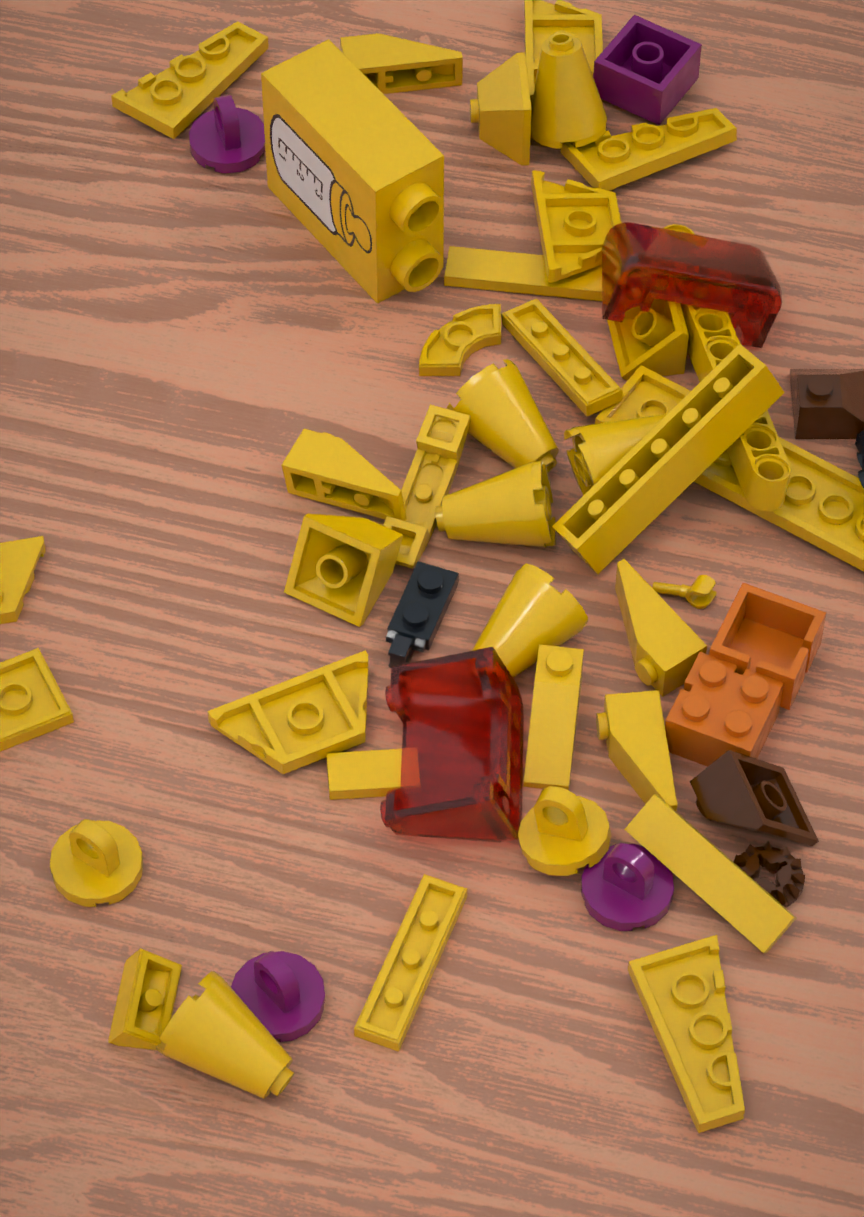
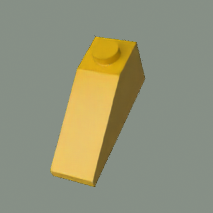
M380 33L340 37L341 52L383 94L462 86V52Z
M305 428L302 430L281 465L288 493L381 519H386L387 516L403 521L407 519L401 489L347 442L329 433H320Z
M625 559L617 562L615 590L635 671L644 684L652 685L664 697L684 684L699 652L706 654L707 645Z
M539 645L523 787L544 789L556 786L569 790L582 683L584 649Z
M659 690L605 694L604 712L596 713V729L598 740L606 739L608 757L645 804L656 794L677 812V799Z

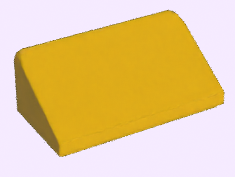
M141 948L126 960L108 1043L123 1047L156 1050V1046L162 1043L159 1038L172 1018L182 968L181 964Z

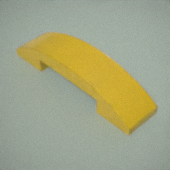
M430 404L416 439L417 450L401 489L407 519L403 521L387 516L383 525L403 534L395 564L414 569L424 553L437 525L435 508L442 505V498L449 494L466 441L471 421L470 415Z

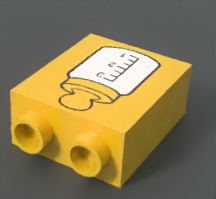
M330 39L262 72L261 83L268 188L377 304L404 289L408 292H418L428 287L444 268V155Z

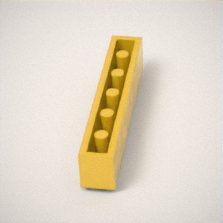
M739 344L552 527L572 551L599 574L785 393L768 367Z

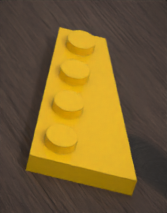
M237 21L198 44L199 50L193 54L186 56L181 54L169 61L170 67L154 76L150 72L138 79L137 87L128 92L121 89L111 95L112 107L175 139L213 102L214 98L219 97L269 48L268 37Z
M717 108L669 117L667 118L666 125L656 126L647 124V122L631 125V132L613 136L607 130L597 141L583 147L575 148V142H561L562 149L560 150L561 154L593 188L598 187L611 191L627 183L647 177L737 141V128Z
M717 935L631 960L628 963L629 975L698 1133L742 1120L745 1114L737 1056L734 1052L731 1018L730 1013H728L725 996L726 986L719 958L720 949Z

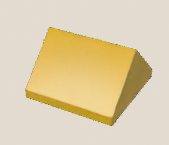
M666 270L606 314L620 374L625 380H628L640 365L661 376L685 373L689 334L673 275L670 271Z

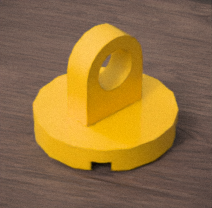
M556 786L546 787L541 791L534 807L522 819L518 831L521 851L529 865L537 871L556 876L578 873L577 868L584 867L589 864L590 868L600 862L609 850L612 836L606 812L596 802L576 796L569 790Z
M83 819L78 825L71 827L58 838L51 850L50 871L56 889L68 901L84 907H96V904L108 902V905L123 900L136 888L142 877L143 855L137 838L124 826L111 821Z

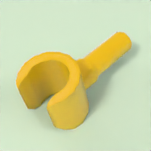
M699 575L691 586L654 582L652 586L657 593L686 598L689 604L697 609H704L709 606L717 594L716 591L712 590L716 582L708 575Z

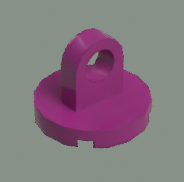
M230 94L214 98V109L203 113L195 120L189 131L191 155L204 168L206 164L214 167V172L224 174L241 172L255 166L260 161V156L263 152H266L264 123L259 116L252 112L236 108Z
M619 843L610 846L600 862L590 868L589 864L586 865L581 876V895L585 901L588 913L603 926L618 931H633L634 927L644 925L645 928L655 925L668 913L674 895L673 874L645 847L637 844Z
M269 951L248 960L235 974L231 988L275 1039H279L280 1042L293 1041L309 1033L320 1021L324 1010L325 990L323 978L315 965L297 954L285 951Z

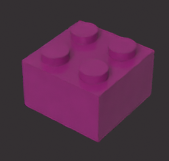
M633 15L594 61L593 78L600 98L660 125L699 78L702 44Z

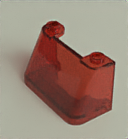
M624 222L613 226L607 233L602 245V319L623 322L625 312L637 306H640V311L649 312L655 298L729 312L728 315L735 329L737 326L741 328L742 345L762 348L781 308L782 290L768 260L759 248L752 245L631 222Z
M494 647L392 666L391 684L386 687L385 695L389 710L396 712L403 723L401 786L398 789L388 790L386 800L381 801L380 812L384 825L387 828L390 827L396 835L499 843L517 840L522 821L524 710L522 696L517 683Z

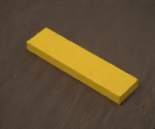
M449 246L444 286L606 302L611 262L556 282H548L543 255Z
M537 298L501 313L502 325L587 417L623 401V390Z
M654 794L624 829L761 952L767 953L797 919L658 795Z
M426 874L423 875L354 1027L355 1037L399 1052L467 899V888Z

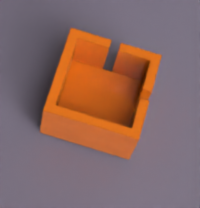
M742 583L710 647L709 655L737 665L738 674L743 675L745 669H749L784 682L780 707L790 710L804 681L805 673L808 672L821 645L826 612Z
M699 652L684 682V690H680L665 721L669 752L707 767L728 750L758 759L779 714L784 682L749 669H745L743 675L738 674L737 665Z

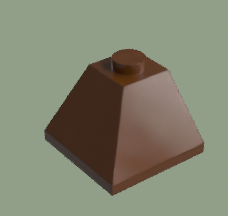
M790 369L795 439H856L857 434L864 430V369Z
M728 750L690 781L697 797V808L710 821L809 846L819 842L783 767Z

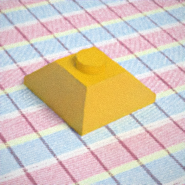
M519 52L477 82V99H470L471 123H478L480 140L521 166L530 165L532 109L525 52Z
M308 513L303 517L284 593L360 627L366 621L393 573L403 534L367 518Z

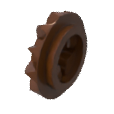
M769 841L760 847H753L750 844L745 852L735 856L734 863L785 908L794 903L801 895L805 882L801 859H795L789 853L788 847L783 849L772 847ZM760 865L769 872L777 870L776 885L774 882H770L767 877L758 878Z

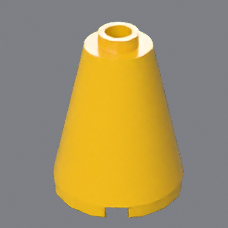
M565 32L551 35L549 39L543 42L531 106V137L540 145L562 149L561 142H575V148L583 147L597 141L606 131L607 115L581 41Z
M509 359L503 360L505 367L500 369L494 363L485 367L457 391L456 394L461 400L454 408L449 402L447 409L470 415L471 421L468 434L512 467L518 468L533 461H543L549 473L557 464L555 457L559 449L518 367Z
M667 414L578 426L565 430L564 440L572 438L574 448L566 450L567 456L582 494L584 495Z
M533 461L443 496L442 505L435 508L439 532L446 531L448 538L453 540L536 547L556 545V531L552 527L556 523V519L552 517L551 503L554 502L545 463L543 461Z
M526 563L516 571L468 656L472 663V666L469 668L470 672L485 686L489 687L492 683L497 686L504 685L537 662L539 645L561 646L580 633L588 622V616L576 598L567 589L560 593L551 586L550 583L554 578L542 569Z
M211 971L198 983L205 989L201 996L197 994L193 997L187 996L159 1038L162 1043L156 1046V1050L164 1056L265 1099L271 1092L278 1097L295 1074L289 1069L293 1059L223 977L215 971Z

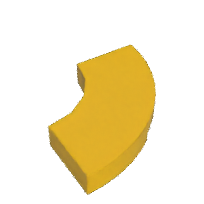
M501 304L481 305L461 311L453 315V320L442 326L439 330H434L426 340L421 351L419 376H461L463 364L472 353L487 346L500 345Z

